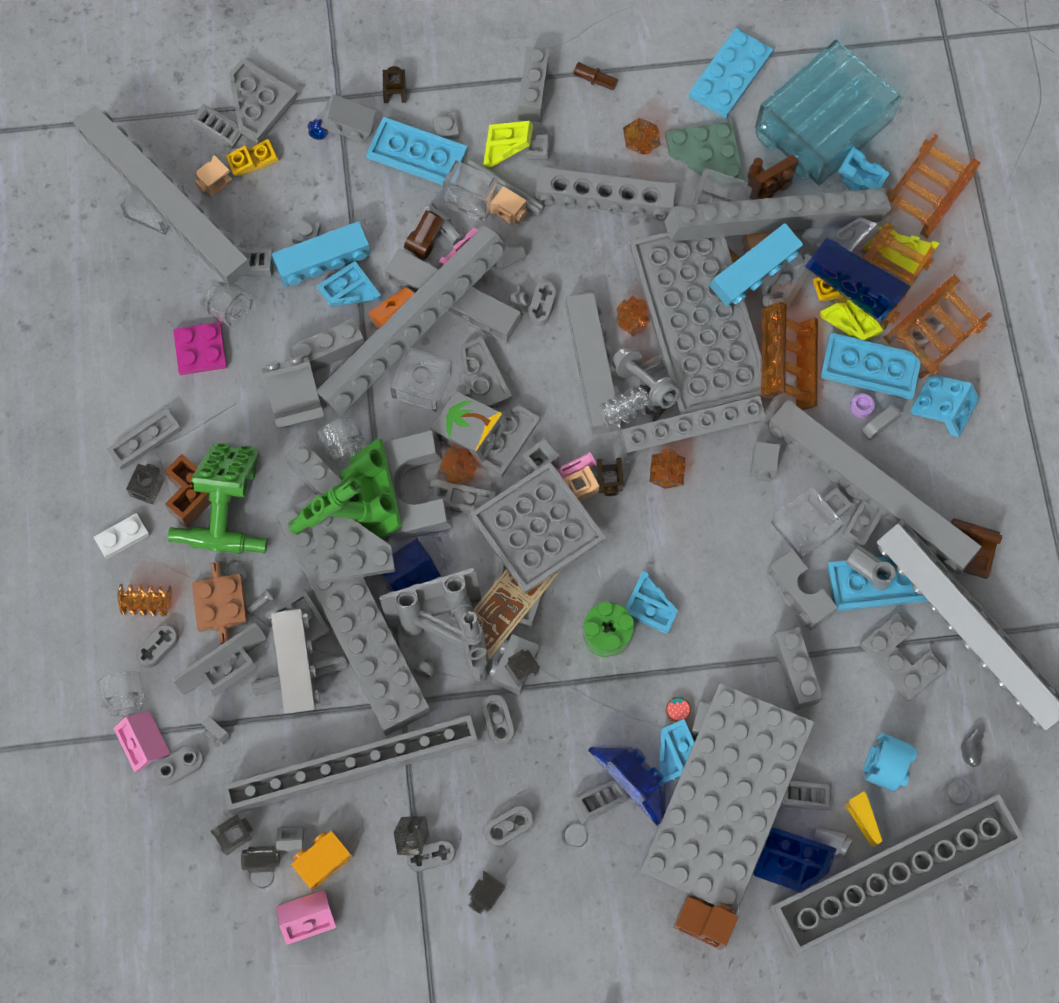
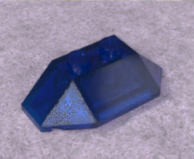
M605 745L590 747L588 749L590 754L605 768L656 826L660 825L665 814L666 784L662 780L664 778L662 773L654 766L651 768L645 762L646 757L638 748Z
M772 827L753 874L755 877L802 893L829 874L837 848Z

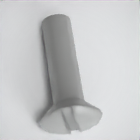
M266 589L265 594L246 609L251 614L268 600H275V597L269 589Z

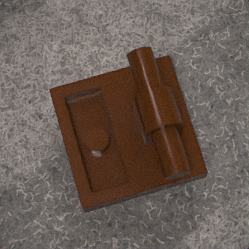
M794 154L767 170H764L762 167L763 160L761 158L754 159L748 172V186L752 188L751 200L771 198L778 190L784 191L791 186L798 164V159Z
M953 518L951 524L982 546L963 572L987 579L990 575L997 544L1001 543L1002 535L998 531Z

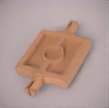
M221 562L210 563L212 577L207 580L192 582L197 630L199 632L207 630L219 631L220 645L230 640L228 629L236 625L248 623L242 575L224 576L221 572Z

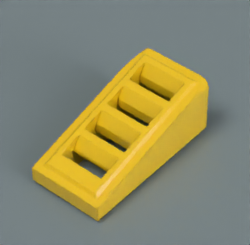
M863 791L846 802L845 807L871 847H875L883 841L868 796Z

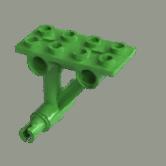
M376 439L349 459L350 465L339 474L341 481L321 496H316L311 503L301 509L299 516L289 521L288 526H291L289 530L293 534H300L307 527H315L330 516L353 519L381 539H384L402 526L382 439ZM356 494L358 501L350 502L349 499Z
M216 443L210 447L192 476L194 491L209 493V500L211 501L210 528L195 526L191 529H183L170 526L168 542L185 543L195 549H208L214 552L224 551L241 554L244 551L266 554L267 538L248 537L244 532L227 530L231 496L245 497L247 481L254 480L256 475L259 450H255L251 446L230 447L227 443Z

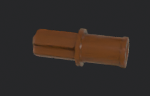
M581 62L576 64L573 72L574 76L591 82V85L596 83L610 90H614L618 83L617 78L600 72V68H591Z

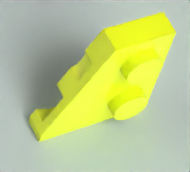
M530 121L489 125L483 165L486 168H491L531 145L533 124Z
M860 292L820 311L819 314L822 319L852 338L868 341L882 334L883 331Z

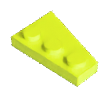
M878 226L879 231L862 249L915 281L940 243L919 240L920 237L913 235L908 237L897 234L895 230Z

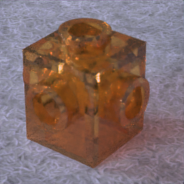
M638 118L623 127L625 144L628 149L644 155L661 145L660 132L656 124Z
M633 295L628 301L623 300L616 309V323L633 337L640 330H644L650 322V314L646 302L642 299H637Z
M448 448L437 472L445 475V480L459 485L460 482L465 483L467 478L472 479L477 466L473 465L475 459L470 457V452L460 448L457 451ZM455 463L461 465V470L456 469Z
M669 449L662 450V453L653 454L649 482L664 489L683 486L686 458L676 454V451Z

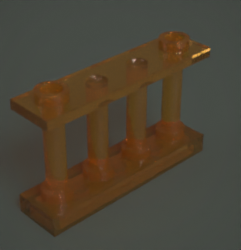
M934 134L930 141L926 139L919 149L921 152L895 188L893 190L889 188L886 192L890 205L893 203L921 221L923 228L920 235L926 239L929 238L981 164V162L973 158L968 165L965 163L962 165L934 147L938 139L936 134ZM929 154L956 171L959 178L957 181H950L922 162ZM915 171H918L945 188L947 194L944 198L941 196L937 197L910 180ZM905 187L934 205L935 211L932 214H926L899 197L898 194Z
M887 221L840 292L837 303L844 307L849 300H856L886 318L881 327L886 330L889 323L895 324L901 314L898 311L899 307L923 269L928 271L935 260L931 257L935 248L930 247L924 256L894 239V236L891 234L894 225ZM883 246L886 248L889 246L919 263L920 265L913 274L883 257V253L880 252ZM878 264L908 281V284L902 292L872 275L871 271L868 270L870 266ZM867 282L897 299L893 308L890 310L859 292L860 289L857 288L859 283Z
M955 274L948 278L883 337L888 344L895 339L899 342L902 341L926 367L918 375L920 379L927 374L932 377L942 368L939 364L974 331L977 334L980 333L988 325L985 321L992 316L988 312L979 319L955 293L956 289L954 286L960 282ZM942 297L948 298L972 324L965 333L940 307L939 300ZM926 311L930 314L933 313L957 339L952 345L948 347L924 321L925 317L923 314ZM911 325L914 328L917 326L940 351L941 355L934 361L909 336L910 332L907 329Z
M781 301L764 307L762 313L761 396L768 399L785 393L796 398V406L801 410L816 407L818 391V319L812 318L801 323L787 318V304ZM786 328L797 332V344L786 339ZM786 350L797 354V366L786 361ZM786 372L797 376L796 387L786 384Z

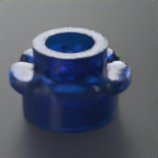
M315 119L307 125L309 129L308 134L313 139L322 140L328 134V130L321 127L322 119Z

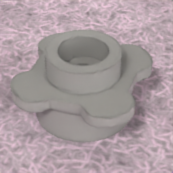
M518 286V291L511 294V304L518 310H521L522 313H527L528 306L531 305L532 301L531 296L525 291L523 286Z

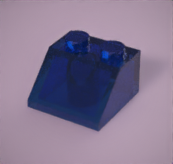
M418 538L392 554L395 572L379 574L391 592L441 577L433 560Z

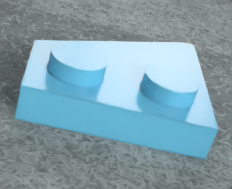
M356 261L317 285V290L330 307L381 299V294Z
M642 571L625 609L634 620L664 634H668L678 610L665 598V594L661 589L657 588L651 581L648 573Z
M684 719L661 729L658 780L660 785L680 778L695 743Z

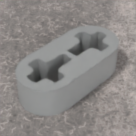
M542 282L537 285L531 301L529 320L535 326L545 325L550 318L556 289L549 282ZM548 290L549 295L546 296L545 301H542V293ZM539 307H542V315L540 318H536L535 313H538Z
M896 403L892 404L862 429V432L869 440L873 439L903 414V411Z
M168 625L157 628L138 648L136 657L139 663L147 668L156 666L177 644L178 635L176 631ZM171 632V634L169 635L171 640L169 642L164 640L160 645H158L162 641L161 635L163 633L169 634ZM156 647L152 652L154 658L152 660L148 658L144 660L145 656L143 653L145 651L150 653Z
M447 841L415 847L408 852L407 864L415 872L434 869L450 864L454 859L455 851L453 846ZM444 846L445 850L451 851V853L447 854L446 860H442L441 856L432 858V854L440 852L439 848ZM416 853H419L421 857L427 855L430 857V859L422 861V866L417 867L416 863H411Z

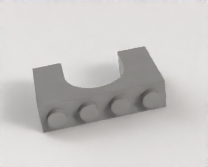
M431 430L383 442L402 524L391 535L399 541L453 528L450 505L444 499L411 505L403 501L400 491L404 476L412 468L443 460L439 437Z

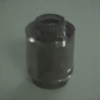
M256 846L242 850L241 867L243 871L248 870L249 873L275 872L276 867L280 866V852L276 851L274 846Z

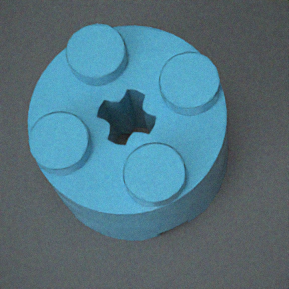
M880 733L876 740L880 741L878 746H872L868 753L863 771L868 775L863 778L890 791H896L899 786L905 787L910 778V773L907 771L910 763H913L916 759L918 750L913 748L910 743L888 734Z

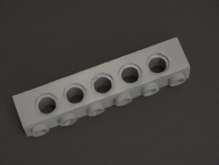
M539 167L535 199L544 205L557 204L563 205L566 208L581 207L589 211L604 210L613 214L628 213L636 217L651 216L663 220L667 218L673 208L676 184ZM561 187L565 190L557 191L555 188ZM584 190L587 193L581 194L578 191ZM602 193H607V194H609L610 196L604 197V196H601L600 194H602ZM624 196H630L632 199L627 200V199H624L623 197H624ZM646 199H653L655 202L650 203Z
M756 396L618 430L624 454L766 418L761 397Z

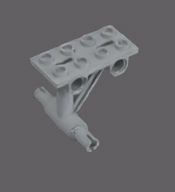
M475 568L461 570L458 573L438 577L422 584H415L409 588L392 591L380 596L385 621L389 628L401 625L403 632L409 636H416L424 629L464 650L466 663L472 669V676L476 681H481V674L483 680L488 677L486 666L489 659L482 627L478 625L477 615L472 612L473 607L471 605L472 602L481 600ZM449 612L450 617L457 622L459 630L434 616Z

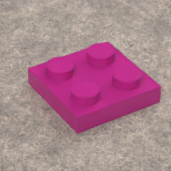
M220 322L173 329L180 376L227 368Z

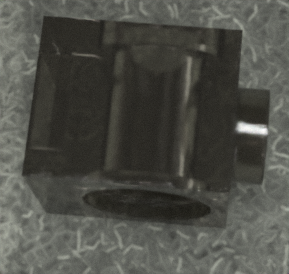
M138 463L126 490L130 497L153 505L164 477L158 467L152 464L144 466ZM144 479H152L150 484L146 486L141 485Z

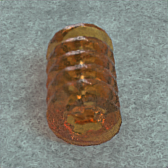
M121 583L118 587L117 597L120 613L126 615L130 611L131 615L135 616L140 611L142 616H146L148 612H150L151 616H157L158 612H160V615L165 617L172 603V587L169 586L167 592H164L162 585H159L157 592H154L152 585H149L147 592H144L142 584H139L137 591H134L133 585L129 584L127 591H124L123 584Z

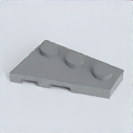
M858 217L838 230L834 238L827 242L823 240L816 245L817 249L808 254L816 259L813 268L836 277L879 231L877 223Z
M483 337L461 345L466 396L490 408L512 400V395Z

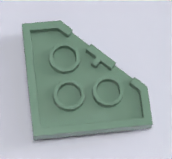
M732 122L665 131L669 156L683 161L688 165V168L702 177L705 175L721 189L744 186L745 178Z

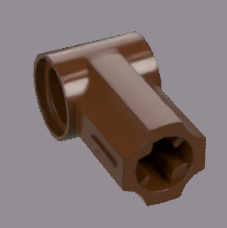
M426 210L415 231H412L407 237L404 249L414 253L423 260L427 259L434 248L433 241L444 219Z

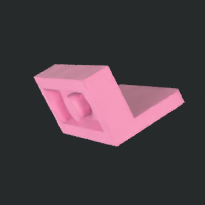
M149 711L126 716L113 728L134 772L142 771L152 761L166 758L170 755V751Z
M325 890L276 906L279 926L286 945L336 928Z

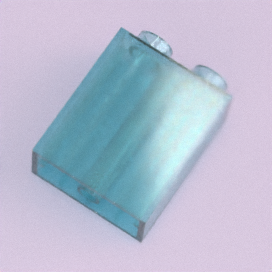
M836 39L760 105L755 124V133L765 147L769 149L777 147L787 157L794 154L798 159L795 174L802 179L810 177L820 186L842 166L853 147L860 150L893 121L902 97Z

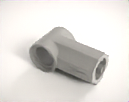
M861 546L855 548L846 561L847 565L868 579L873 588L877 590L889 588L895 577V569L890 563L880 561ZM881 572L886 574L888 579H880L877 576V573Z

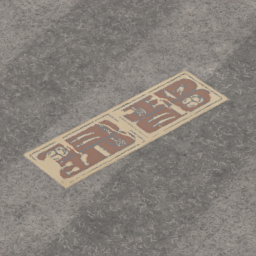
M507 569L498 578L472 611L477 615L478 625L483 629L488 659L493 656L560 571L526 594L523 593Z

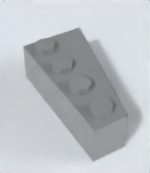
M304 609L271 613L284 714L315 710L316 704L320 703L318 688L314 689L313 687L316 669L315 663L311 664L310 653H313L311 638H307L306 628H310L308 613H304Z

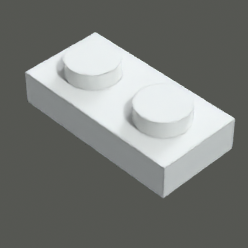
M136 513L94 536V539L107 560L150 535Z

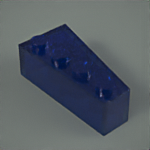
M829 238L823 241L804 266L879 323L897 306L911 287Z

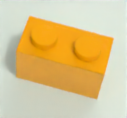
M332 831L328 834L326 832L321 833L314 839L315 845L309 850L302 849L293 857L292 867L312 891L353 858Z

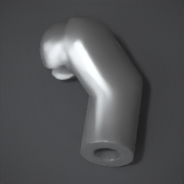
M973 729L961 744L963 759L971 767H977L981 763L977 745L984 735L978 729Z

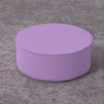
M865 393L855 395L850 403L852 414L858 418L869 417L875 408L873 398Z

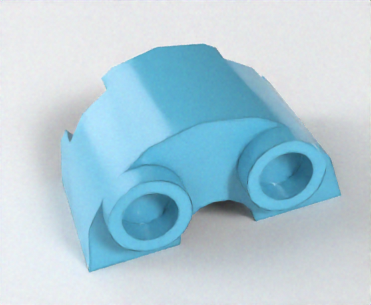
M854 147L838 171L844 177L842 182L853 191L879 189L890 174L881 164L876 162L869 163L866 160L865 153Z

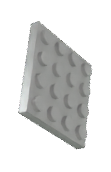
M550 461L469 514L474 524L524 594L606 541V537Z

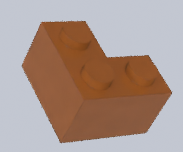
M181 454L165 470L169 480L179 488L165 505L169 512L188 528L211 504V501L209 500V493L194 491L192 476L198 467Z
M695 896L692 898L687 897L673 928L721 950L727 946L739 916L733 914L734 909L724 904H720L719 907L714 905L711 908L707 906V901Z

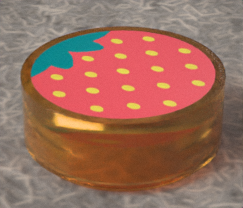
M675 697L667 703L665 713L671 722L676 723L683 719L686 721L691 713V706L686 699Z

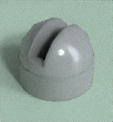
M427 658L421 659L416 664L414 673L423 679L430 680L435 672V664L432 660L430 663H427Z

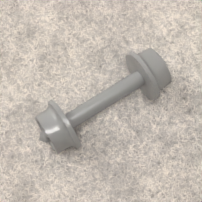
M622 348L614 355L612 364L616 369L617 375L621 378L635 375L649 386L651 390L648 398L654 406L669 408L675 404L680 393L675 381L670 377H664L656 381L639 366L642 364L640 352L629 348Z

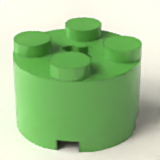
M601 602L588 612L584 621L583 638L587 648L600 657L617 656L623 653L629 646L633 635V618L619 604ZM611 627L612 631L605 633L604 628Z

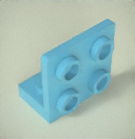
M930 374L910 411L913 415L944 422L950 435L960 437L979 401V397L972 383Z

